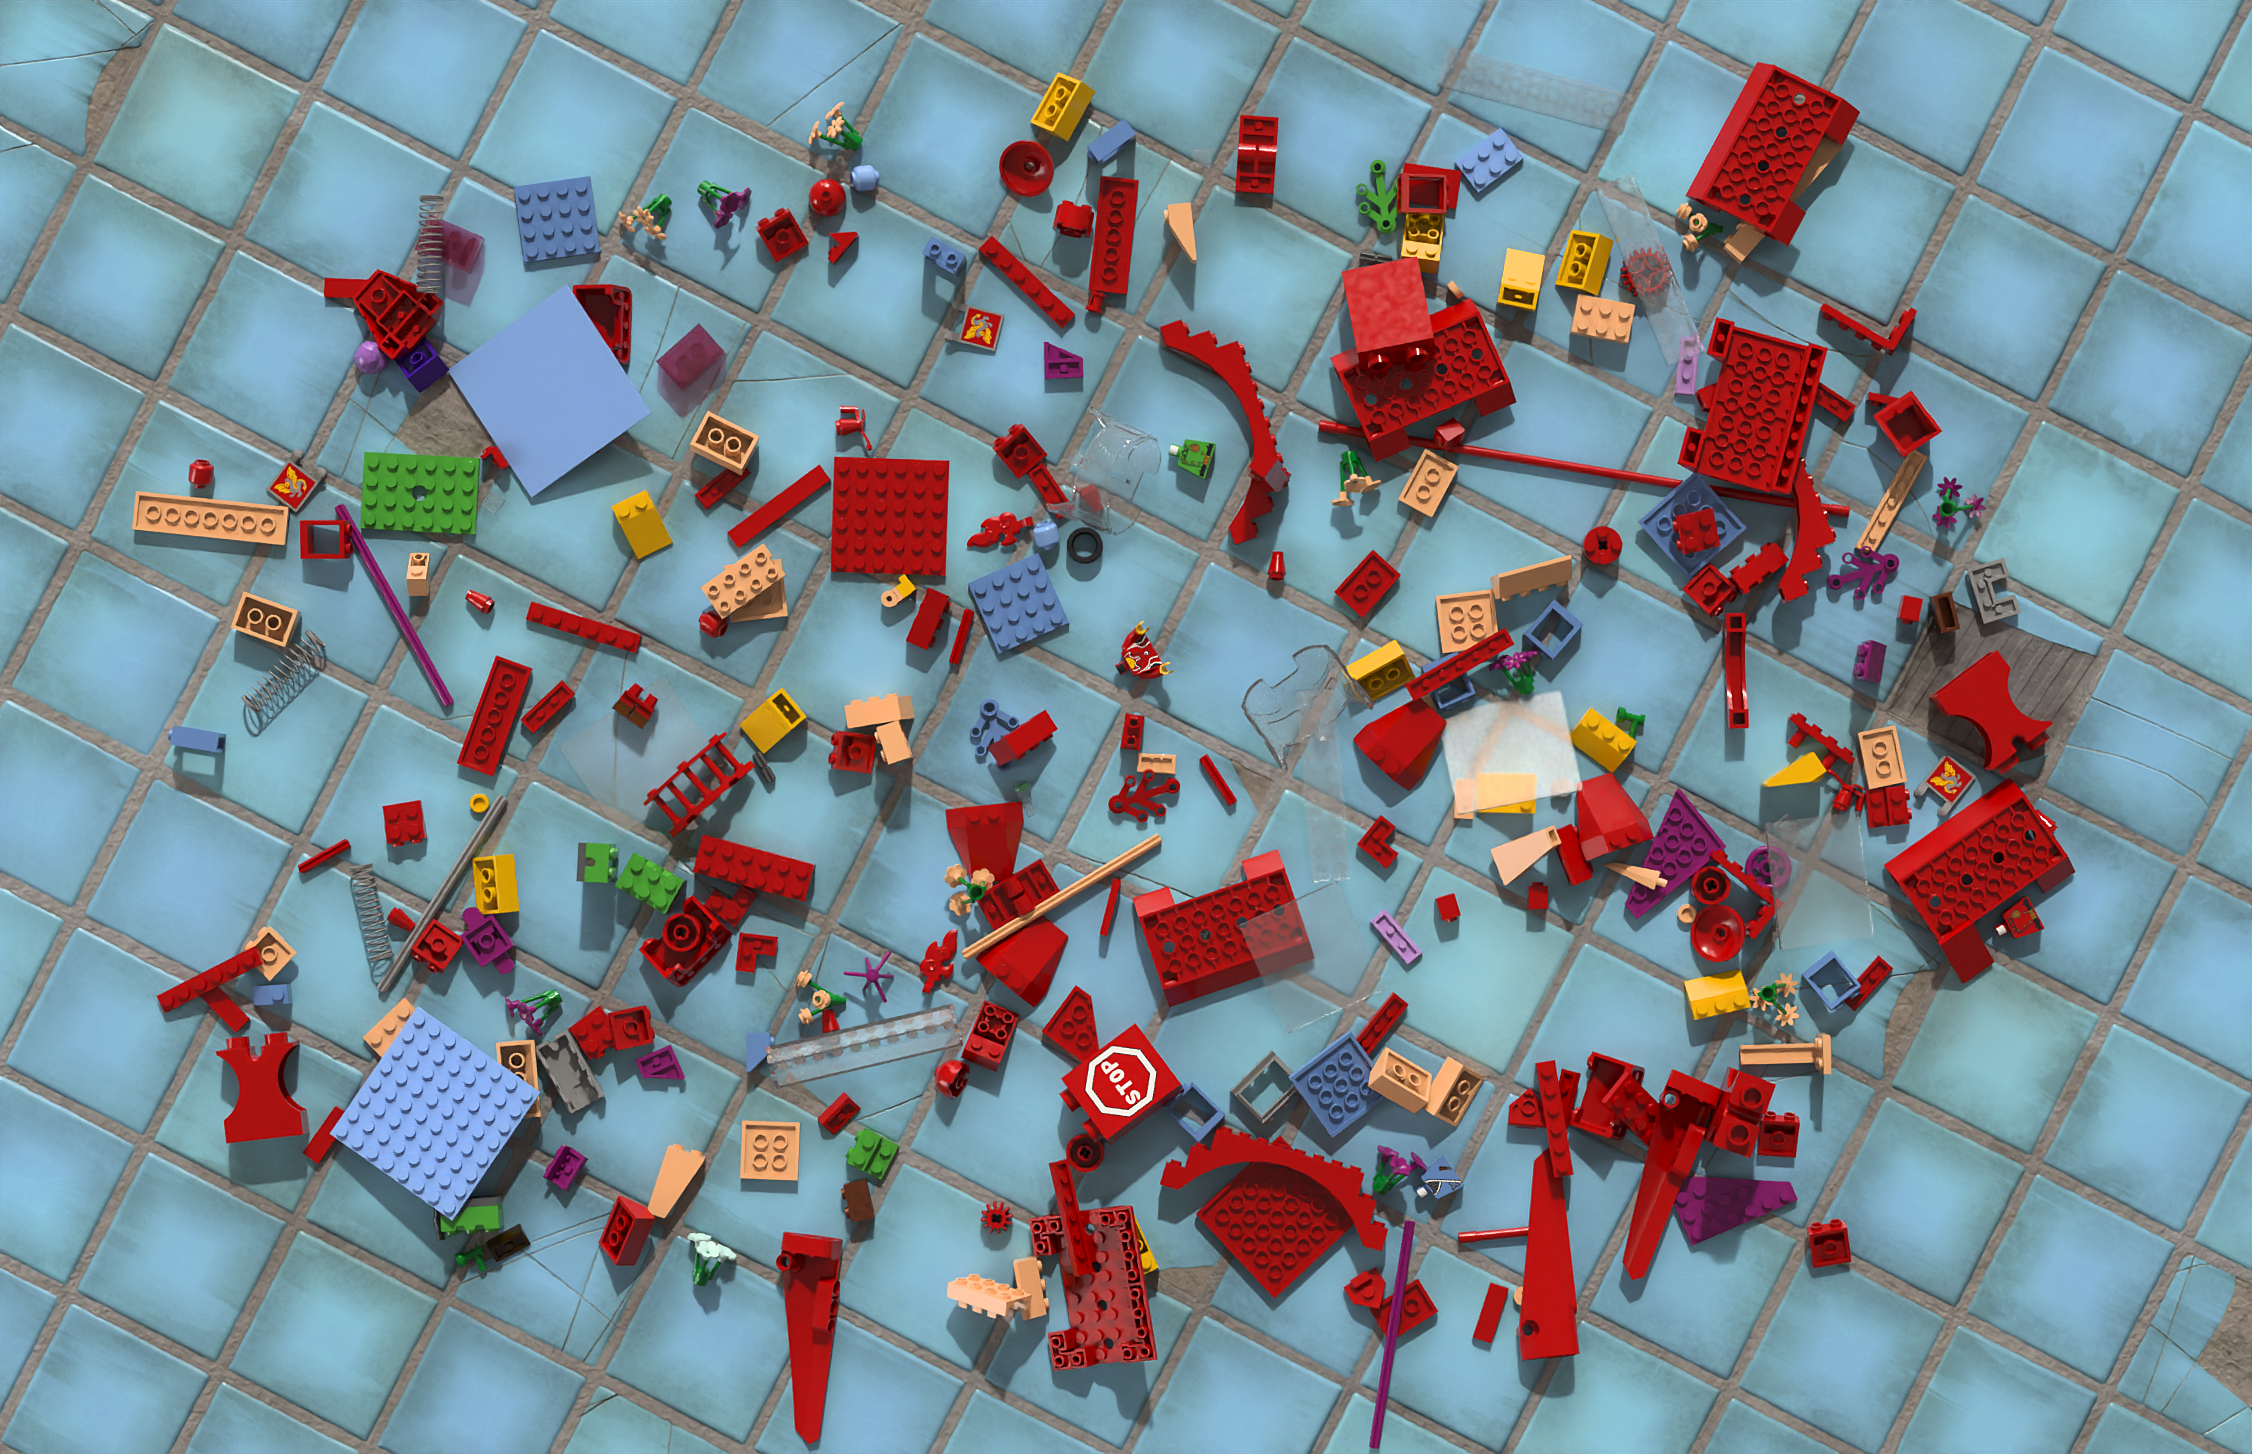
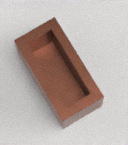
M1952 592L1929 597L1938 634L1959 630L1960 625Z
M867 1178L844 1183L841 1194L843 1200H847L848 1207H845L847 1219L851 1218V1222L875 1217Z

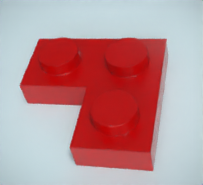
M1380 815L1356 845L1387 869L1398 853L1384 841L1396 826Z
M741 885L730 900L715 889L704 906L736 927L758 895Z
M740 932L735 971L755 973L757 954L776 956L778 937Z

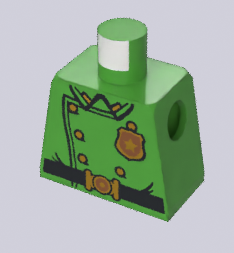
M1185 439L1183 447L1171 444L1168 455L1179 458L1178 467L1205 480L1216 444Z

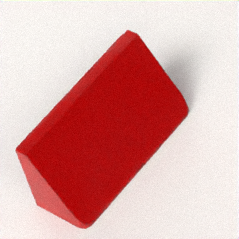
M844 1092L818 1117V1121L832 1135H835L861 1108Z

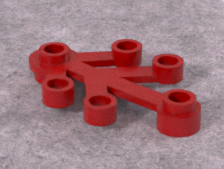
M1145 769L1135 793L1126 797L1130 787L1136 785L1135 776L1127 775L1119 794L1109 799V809L1115 814L1126 812L1136 817L1139 822L1144 823L1148 819L1147 812L1129 806L1130 804L1138 803L1154 811L1157 816L1162 817L1166 814L1165 806L1163 804H1156L1148 800V798L1166 792L1175 794L1180 790V783L1178 779L1170 777L1165 781L1164 785L1145 791L1149 781H1152L1155 777L1152 769ZM1147 772L1152 773L1150 778L1145 777ZM1129 778L1134 779V782L1132 784L1127 783V780ZM1175 784L1176 788L1172 790L1169 786ZM1116 802L1122 803L1119 808L1114 806ZM1162 807L1164 811L1162 813H1158L1157 809ZM1141 813L1146 815L1144 819L1139 818Z

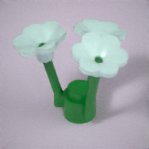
M690 1233L687 1237L689 1240L695 1241L696 1254L692 1281L699 1286H706L708 1280L713 1279L715 1272L720 1264L724 1263L726 1258L734 1261L737 1257L728 1247L721 1244L716 1246L714 1242L710 1241L711 1236ZM700 1254L704 1259L702 1266H699ZM710 1258H717V1263L709 1272V1268L706 1267Z

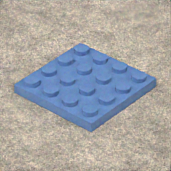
M590 176L514 187L524 263L601 253Z
M1692 473L1637 521L1688 579L1746 529L1741 521L1697 473ZM1713 508L1721 546L1683 555L1682 551H1678L1676 544L1679 536L1678 532H1674L1672 521H1675V516Z
M1039 553L968 583L999 654L1069 623Z
M1350 1031L1346 1032L1288 1076L1332 1138L1386 1098L1368 1087L1370 1072L1374 1064Z

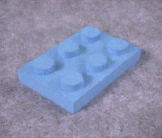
M1500 127L1458 159L1455 164L1475 191L1479 193L1524 157Z

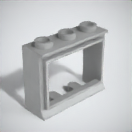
M1272 1050L1234 1088L1230 1089L1262 1123L1272 1121L1276 1116L1275 1112L1279 1108L1283 1110L1290 1103L1288 1099L1293 1094L1295 1096L1299 1094L1295 1086L1292 1085L1262 1115L1240 1094L1274 1060L1289 1075L1294 1073Z

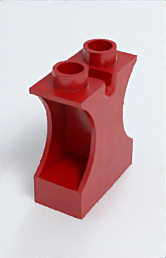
M1994 650L1987 653L1929 698L1943 716L1963 718L1977 728L1984 740L1986 749L1983 769L1985 771H1992L1996 768L2000 774H2003L2019 762V759L2014 754L2017 750L2013 746V739L2016 738L2020 744H2026L2033 751L2050 738L2045 730L2053 723L2051 721L2032 719L2017 709L2012 702L2008 690V677L2011 668L2000 653Z
M287 1032L265 1034V1045L261 1046L260 1056L256 1054L255 1046H250L249 1036L226 1039L227 1049L216 1051V1055L224 1059L233 1068L239 1082L237 1104L232 1113L224 1120L226 1143L297 1136L309 1133L307 1109L293 1100L285 1085L284 1069L287 1059L292 1051L300 1045L299 1041L288 1042Z
M1727 1067L1720 1087L1723 1093L1716 1109L1712 1110L1703 1140L1713 1143L1714 1146L1750 1158L1760 1132L1761 1119L1767 1112L1776 1084Z

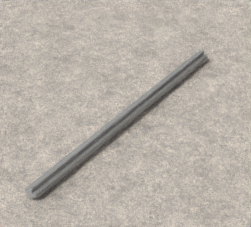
M502 795L497 796L377 986L381 992H387L410 956L411 948L436 915L505 806L507 799Z

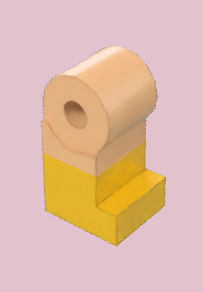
M905 574L898 578L901 582L898 586L882 594L881 602L884 606L894 607L917 590Z

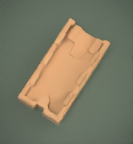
M764 543L700 587L723 620L787 576L777 562L773 564L771 561L773 555Z
M970 1274L969 1277L957 1278L955 1281L948 1282L947 1297L957 1300L959 1307L967 1309L969 1304L973 1306L972 1311L982 1314L984 1312L983 1309L987 1310V1316L995 1319L998 1317L997 1314L1005 1317L1008 1316L1009 1309L1019 1312V1307L1024 1310L1031 1309V1294L1025 1293L1023 1289L1010 1288L1007 1284L995 1283L992 1279L980 1278V1275Z

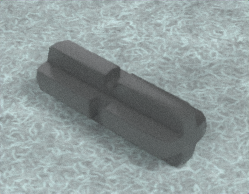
M1362 251L1359 261L1369 264H1381L1391 262L1392 256L1375 255V253Z
M762 752L755 753L752 756L758 769H761L760 772L766 783H771L776 779L770 766H767L768 763Z

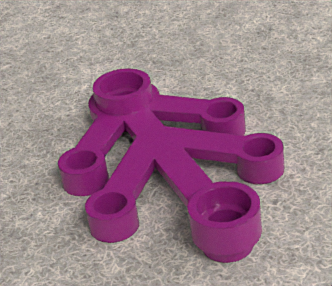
M1862 546L1860 548L1861 556L1865 558L1871 557L1879 562L1870 565L1854 557L1852 553L1845 552L1842 555V561L1846 564H1853L1861 569L1843 576L1832 574L1827 578V585L1833 590H1838L1844 583L1863 577L1859 587L1854 591V597L1858 600H1863L1866 597V589L1874 573L1881 571L1877 582L1872 584V591L1880 594L1884 591V583L1888 574L1896 571L1899 567V559L1896 555L1888 553L1883 556L1872 551L1869 546ZM1865 548L1869 549V553L1867 555L1863 554V550ZM1849 554L1851 560L1845 561V556ZM1888 560L1893 561V565L1891 567L1887 566ZM1835 579L1839 580L1837 586L1833 585V580ZM1877 584L1881 585V589L1879 591L1875 590V586ZM1858 591L1863 592L1862 597H1857Z

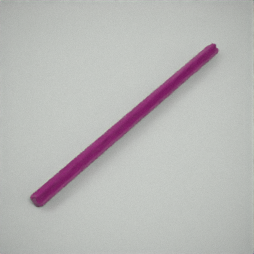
M339 504L335 507L340 520H350V524L353 527L352 535H350L352 542L445 707L450 706L454 703V700L344 504Z
M1406 1220L1404 1224L1369 1447L1378 1449L1380 1446L1415 1222Z

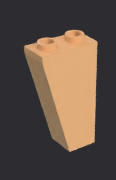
M1553 825L1491 849L1492 858L1497 865L1504 885L1519 879L1561 844V840Z
M675 1143L673 1146L669 1145L667 1147L648 1206V1210L652 1215L662 1218L667 1217L704 1163L706 1157L702 1156V1152L694 1149L689 1152L684 1150V1146Z

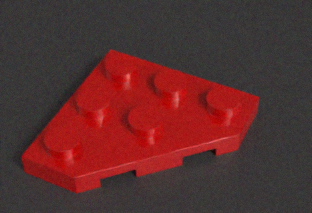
M1075 985L1042 1032L1082 1062L1099 1050L1092 998L1088 993Z

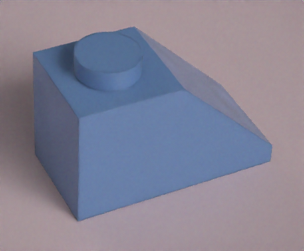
M291 984L252 986L253 1005L292 1003Z
M771 1032L747 1033L746 1072H751L771 1052V1048L775 1047V1037H771Z

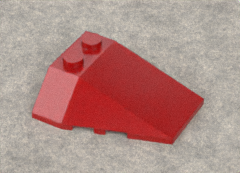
M377 269L352 298L365 319L370 332L373 334L378 347L394 361L413 351L438 323L445 303L434 293L416 292V288L420 286Z
M1419 698L1416 701L1411 700L1377 720L1370 722L1353 740L1363 753L1394 782L1410 791L1423 777L1447 722L1422 698Z
M1612 772L1576 784L1577 825L1579 826L1578 844L1585 862L1607 853L1654 839L1648 820Z
M1022 801L945 809L947 829L970 879L972 880L974 871H980L983 868L988 869L989 873L994 875V881H1002L1011 876L1024 822Z
M1042 915L980 952L975 959L1019 997L1035 1007L1047 993L1068 935Z

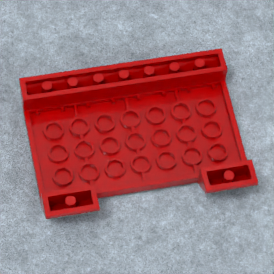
M1716 317L1706 354L1722 363L1705 429L1703 431L1687 426L1677 464L1693 473L1761 492L1789 495L1828 348L1812 343L1804 346L1734 326L1735 322Z

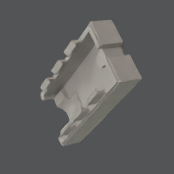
M566 1029L555 1035L553 1042L550 1043L549 1040H546L536 1046L535 1050L570 1115L606 1095L570 1030Z

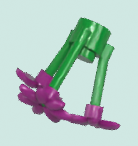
M1944 477V484H1937L1939 488L1943 489L1939 495H1945L1943 503L1937 506L1939 513L1932 516L1939 519L1937 526L1944 523L1945 527L1949 529V521L1956 523L1957 520L1952 516L1959 511H1970V518L1974 514L1980 518V510H1986L1985 506L1980 505L1984 498L1981 497L1977 500L1975 493L1972 494V499L1965 498L1968 504L1966 506L1958 507L1956 502L1951 500L1952 494L1960 497L1957 490L1963 487L1959 484L1955 485L1956 477L1951 481Z
M1525 650L1523 653L1515 652L1513 657L1501 655L1499 659H1495L1494 663L1489 665V671H1492L1494 668L1502 670L1513 684L1515 690H1519L1521 695L1529 694L1535 689L1529 661H1531L1532 655H1537L1538 652L1535 650ZM1521 663L1526 664L1528 677L1523 675L1520 668ZM1505 666H1508V670H1511L1513 667L1517 670L1519 674L1517 682L1506 670Z

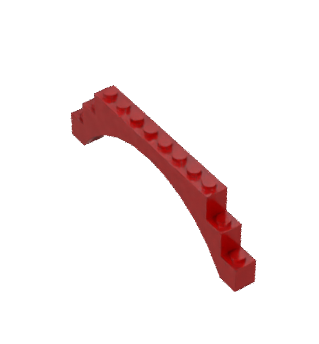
M1182 319L1161 326L1160 331L1166 347L1191 355L1209 366L1228 384L1239 399L1249 422L1253 439L1254 458L1263 448L1283 464L1281 453H1277L1274 447L1277 445L1274 434L1270 435L1268 429L1271 427L1268 416L1264 417L1262 412L1265 409L1261 398L1258 399L1256 392L1259 391L1256 381H1252L1249 375L1252 373L1249 362L1245 363L1243 356L1246 355L1243 344L1239 345L1238 341L1216 348L1215 345L1218 342L1215 333L1211 334L1210 330L1188 337L1187 334H1190L1187 323L1183 324ZM1251 478V484L1244 503L1229 525L1234 545L1257 538L1256 533H1259L1256 522L1252 523L1251 519L1272 513V508L1275 507L1272 497H1267V494L1274 492V490L1260 480L1256 482ZM1287 482L1282 488L1288 487Z
M1717 382L1698 389L1695 393L1703 412L1709 413ZM1799 457L1791 487L1797 515L1795 546L1790 563L1777 585L1783 604L1808 594V583L1802 577L1818 571L1823 563L1820 554H1816V550L1832 545L1836 541V533L1833 527H1830L1828 524V514L1825 509L1822 510L1820 495L1813 489L1812 485H1814L1811 475L1807 474L1805 470L1806 463L1803 457Z
M1221 1126V1129L1216 1128L1210 1150L1207 1149V1145L1201 1143L1191 1144L1185 1166H1182V1162L1171 1159L1170 1162L1166 1161L1160 1185L1179 1190L1203 1173L1220 1166L1240 1162H1268L1287 1166L1302 1172L1325 1186L1342 1203L1355 1224L1363 1246L1378 1251L1383 1249L1388 1228L1384 1227L1385 1223L1374 1220V1223H1370L1377 1201L1373 1199V1195L1362 1192V1196L1358 1195L1365 1174L1361 1172L1362 1168L1350 1165V1168L1342 1166L1343 1162L1334 1159L1328 1162L1324 1160V1156L1313 1154V1157L1305 1155L1306 1151L1295 1148V1151L1287 1149V1145L1277 1143L1275 1146L1269 1144V1140L1258 1137V1140L1250 1138L1251 1134L1241 1131L1239 1134L1232 1133V1129Z

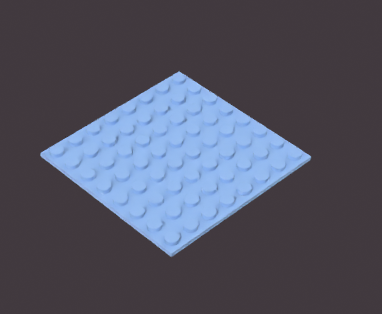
M567 284L449 368L450 370L448 371L531 498L652 413Z
M417 1006L330 1134L453 1221L541 1092Z

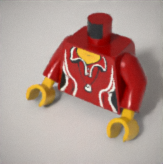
M1141 621L1126 636L1121 646V655L1124 660L1115 665L1120 675L1131 670L1133 675L1138 676L1140 679H1156L1172 673L1173 670L1168 671L1166 669V666L1171 663H1162L1145 634L1150 628L1143 629L1141 625L1144 621Z

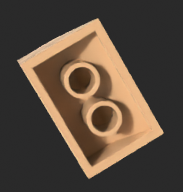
M1385 1047L1370 1072L1368 1087L1415 1114L1428 1103L1432 1074Z
M1447 1057L1430 1087L1428 1103L1422 1108L1452 1126L1457 1127L1485 1077Z
M1035 1256L1014 1260L1013 1266L1017 1288L1023 1289L1025 1293L1032 1295L1031 1309L1024 1310L1021 1308L1023 1321L1046 1315V1310L1050 1309L1048 1298H1044L1043 1291L1046 1290L1045 1279L1040 1277V1272L1043 1271L1041 1260H1037Z

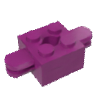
M476 907L465 909L462 919L469 930L460 935V937L481 968L492 962L499 973H510L514 969L515 963L507 951L515 947L516 944L496 914H491L484 918Z

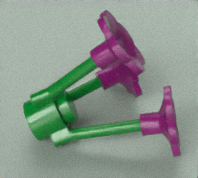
M706 180L702 181L697 189V192L702 195L701 200L707 203L717 218L713 224L716 229L726 225L734 215L732 212H735L738 207L740 210H744L745 206L749 203L752 192L749 187H746L742 193L733 192ZM717 190L724 192L728 195L721 196L717 193ZM718 198L722 203L720 210H717L709 199Z
M554 989L551 992L547 990L542 994L521 1001L516 1000L512 1002L506 995L505 1001L511 1018H514V1009L517 1008L520 1018L541 1037L543 1034L540 1032V1027L544 1024L543 1021L555 1010L559 1009L558 1004L562 1003V998L557 990ZM540 998H542L543 1000L535 1006L532 1005L528 1007L526 1005V1003L538 1000ZM544 1005L547 1008L551 1007L541 1018L533 1022L534 1017L532 1014L538 1008Z
M1378 1145L1377 1150L1383 1153L1378 1172L1373 1178L1375 1183L1372 1188L1378 1194L1385 1195L1387 1191H1391L1405 1176H1408L1411 1171H1415L1420 1167L1426 1172L1427 1166L1414 1152H1411L1413 1162L1409 1165L1404 1158H1398V1152L1389 1147ZM1392 1157L1390 1161V1166L1393 1168L1389 1177L1382 1175L1381 1177L1385 1164ZM1399 1174L1400 1176L1392 1182L1391 1180L1394 1178V1176H1397Z

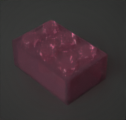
M429 214V216H428V217H430V218H437V217L432 216V215H430V214ZM444 220L426 221L425 224L442 226L443 228H427L422 231L443 235L423 236L420 238L442 241L443 243L421 244L420 246L442 249V251H423L419 253L441 256L442 258L432 259L471 274L485 239ZM419 239L414 250L417 252L419 250H424V248L419 247L418 244L427 241H422Z
M699 323L656 362L684 392L724 357L726 353Z

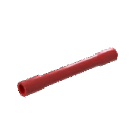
M1528 1226L1458 1232L1459 1244L1484 1240L1528 1236Z

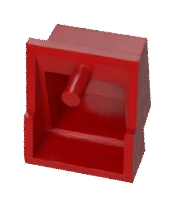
M1909 391L1873 415V418L1901 458L1942 432L1941 428L1912 391Z

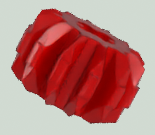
M994 1201V1208L987 1204L986 1208L989 1212L985 1210L981 1212L987 1216L980 1219L981 1222H988L983 1228L986 1229L991 1226L989 1233H993L994 1228H997V1234H1000V1227L1007 1231L1008 1228L1005 1224L1012 1225V1222L1006 1218H1012L1013 1214H1006L1010 1207H1006L1003 1210V1202H1001L1000 1207H997V1202ZM992 1214H1001V1221H993L992 1219L994 1216H992Z

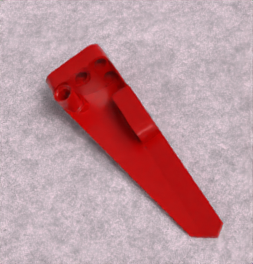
M1673 1069L1663 1092L1659 1096V1105L1622 1261L1632 1280L1645 1276L1683 1179L1687 1178L1704 1137L1705 1125L1711 1110L1716 1109L1723 1090ZM1668 1094L1673 1097V1102L1670 1105L1665 1102V1097Z
M1549 1147L1534 1160L1520 1320L1516 1329L1522 1361L1568 1357L1580 1354L1575 1314H1577V1302L1562 1177H1553ZM1524 1325L1528 1326L1531 1330L1529 1336L1524 1335L1522 1331Z
M783 1232L781 1255L776 1259V1266L782 1271L795 1430L810 1445L820 1439L840 1293L838 1273L843 1240L811 1234ZM787 1258H788L789 1261H790L789 1266H787V1264H786V1259H787Z

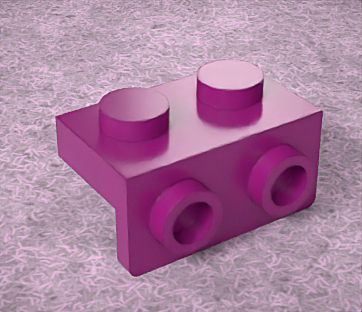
M563 1144L557 1150L552 1163L547 1166L543 1177L552 1181L563 1190L569 1191L588 1158L574 1148Z

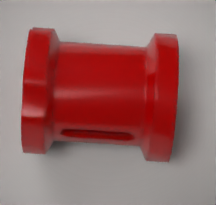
M1090 291L1091 297L1085 309L1101 314V306L1107 295Z

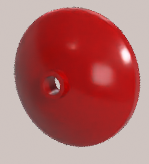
M1019 140L1010 144L1003 151L999 161V171L1003 182L1012 192L1020 196L1033 197L1043 193L1051 185L1054 177V164L1050 154L1040 144L1030 140ZM1029 162L1033 164V168L1030 167Z
M1715 904L1705 907L1696 915L1691 926V941L1695 950L1701 957L1712 962H1724L1732 959L1740 952L1745 942L1746 929L1743 919L1737 911L1726 905ZM1723 930L1725 931L1724 937H1722L1721 932Z

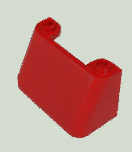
M613 284L573 285V294L619 364H627L630 360L631 290L628 287Z
M694 895L683 902L682 911L684 914L697 917L704 927V940L697 949L691 952L675 951L665 944L663 937L659 940L656 938L647 939L638 949L666 980L678 988L687 985L732 938L730 930ZM682 929L680 936H685L687 931Z
M1592 1051V1054L1587 1059V1066L1592 1072L1581 1106L1572 1110L1569 1125L1621 1141L1625 1137L1628 1128L1601 1101L1624 1072L1629 1073L1642 1085L1645 1069Z

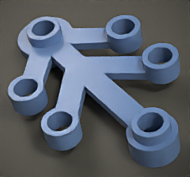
M986 699L981 703L980 711L982 715L976 725L970 730L971 736L979 737L982 734V727L987 719L989 720L990 728L980 745L975 748V753L978 756L986 754V748L992 738L995 743L1001 739V735L1005 736L1010 733V731L998 725L996 717L1006 721L1011 728H1015L1019 724L1018 718L1009 716L999 710L998 703L993 699ZM987 705L993 706L992 712L986 711ZM1012 718L1017 721L1014 726H1011L1009 723ZM974 728H978L980 731L976 736L972 733ZM978 747L984 748L983 754L977 752ZM1009 761L1006 768L999 766L997 762L996 766L1000 771L1006 772L1010 770L1012 762Z

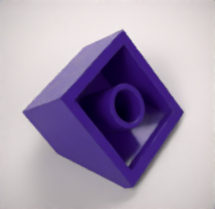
M426 337L422 339L413 351L395 360L406 378L419 393L427 389L450 370Z

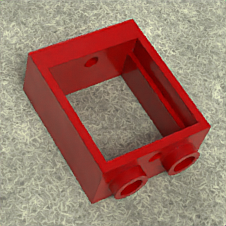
M1410 173L1397 175V214H1445L1449 209V200L1446 199V191L1449 190L1447 175ZM1409 181L1437 182V209L1409 208Z
M300 520V559L351 558L353 545L350 535H352L353 527L350 524V520ZM314 525H339L340 554H314Z

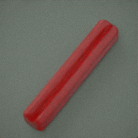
M964 610L950 655V663L958 665L974 616L973 610Z
M1207 754L1199 759L1200 763L1229 806L1236 803V797Z
M344 839L299 864L298 869L302 874H305L351 848V844L347 839Z

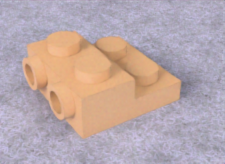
M269 926L268 928L263 927L257 933L258 938L254 942L251 940L243 949L246 951L257 946L264 964L256 968L271 981L297 952L274 928Z

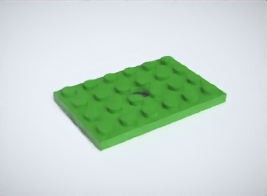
M365 452L360 528L476 535L480 458ZM417 486H423L427 490V497L422 501H417L413 497V490Z

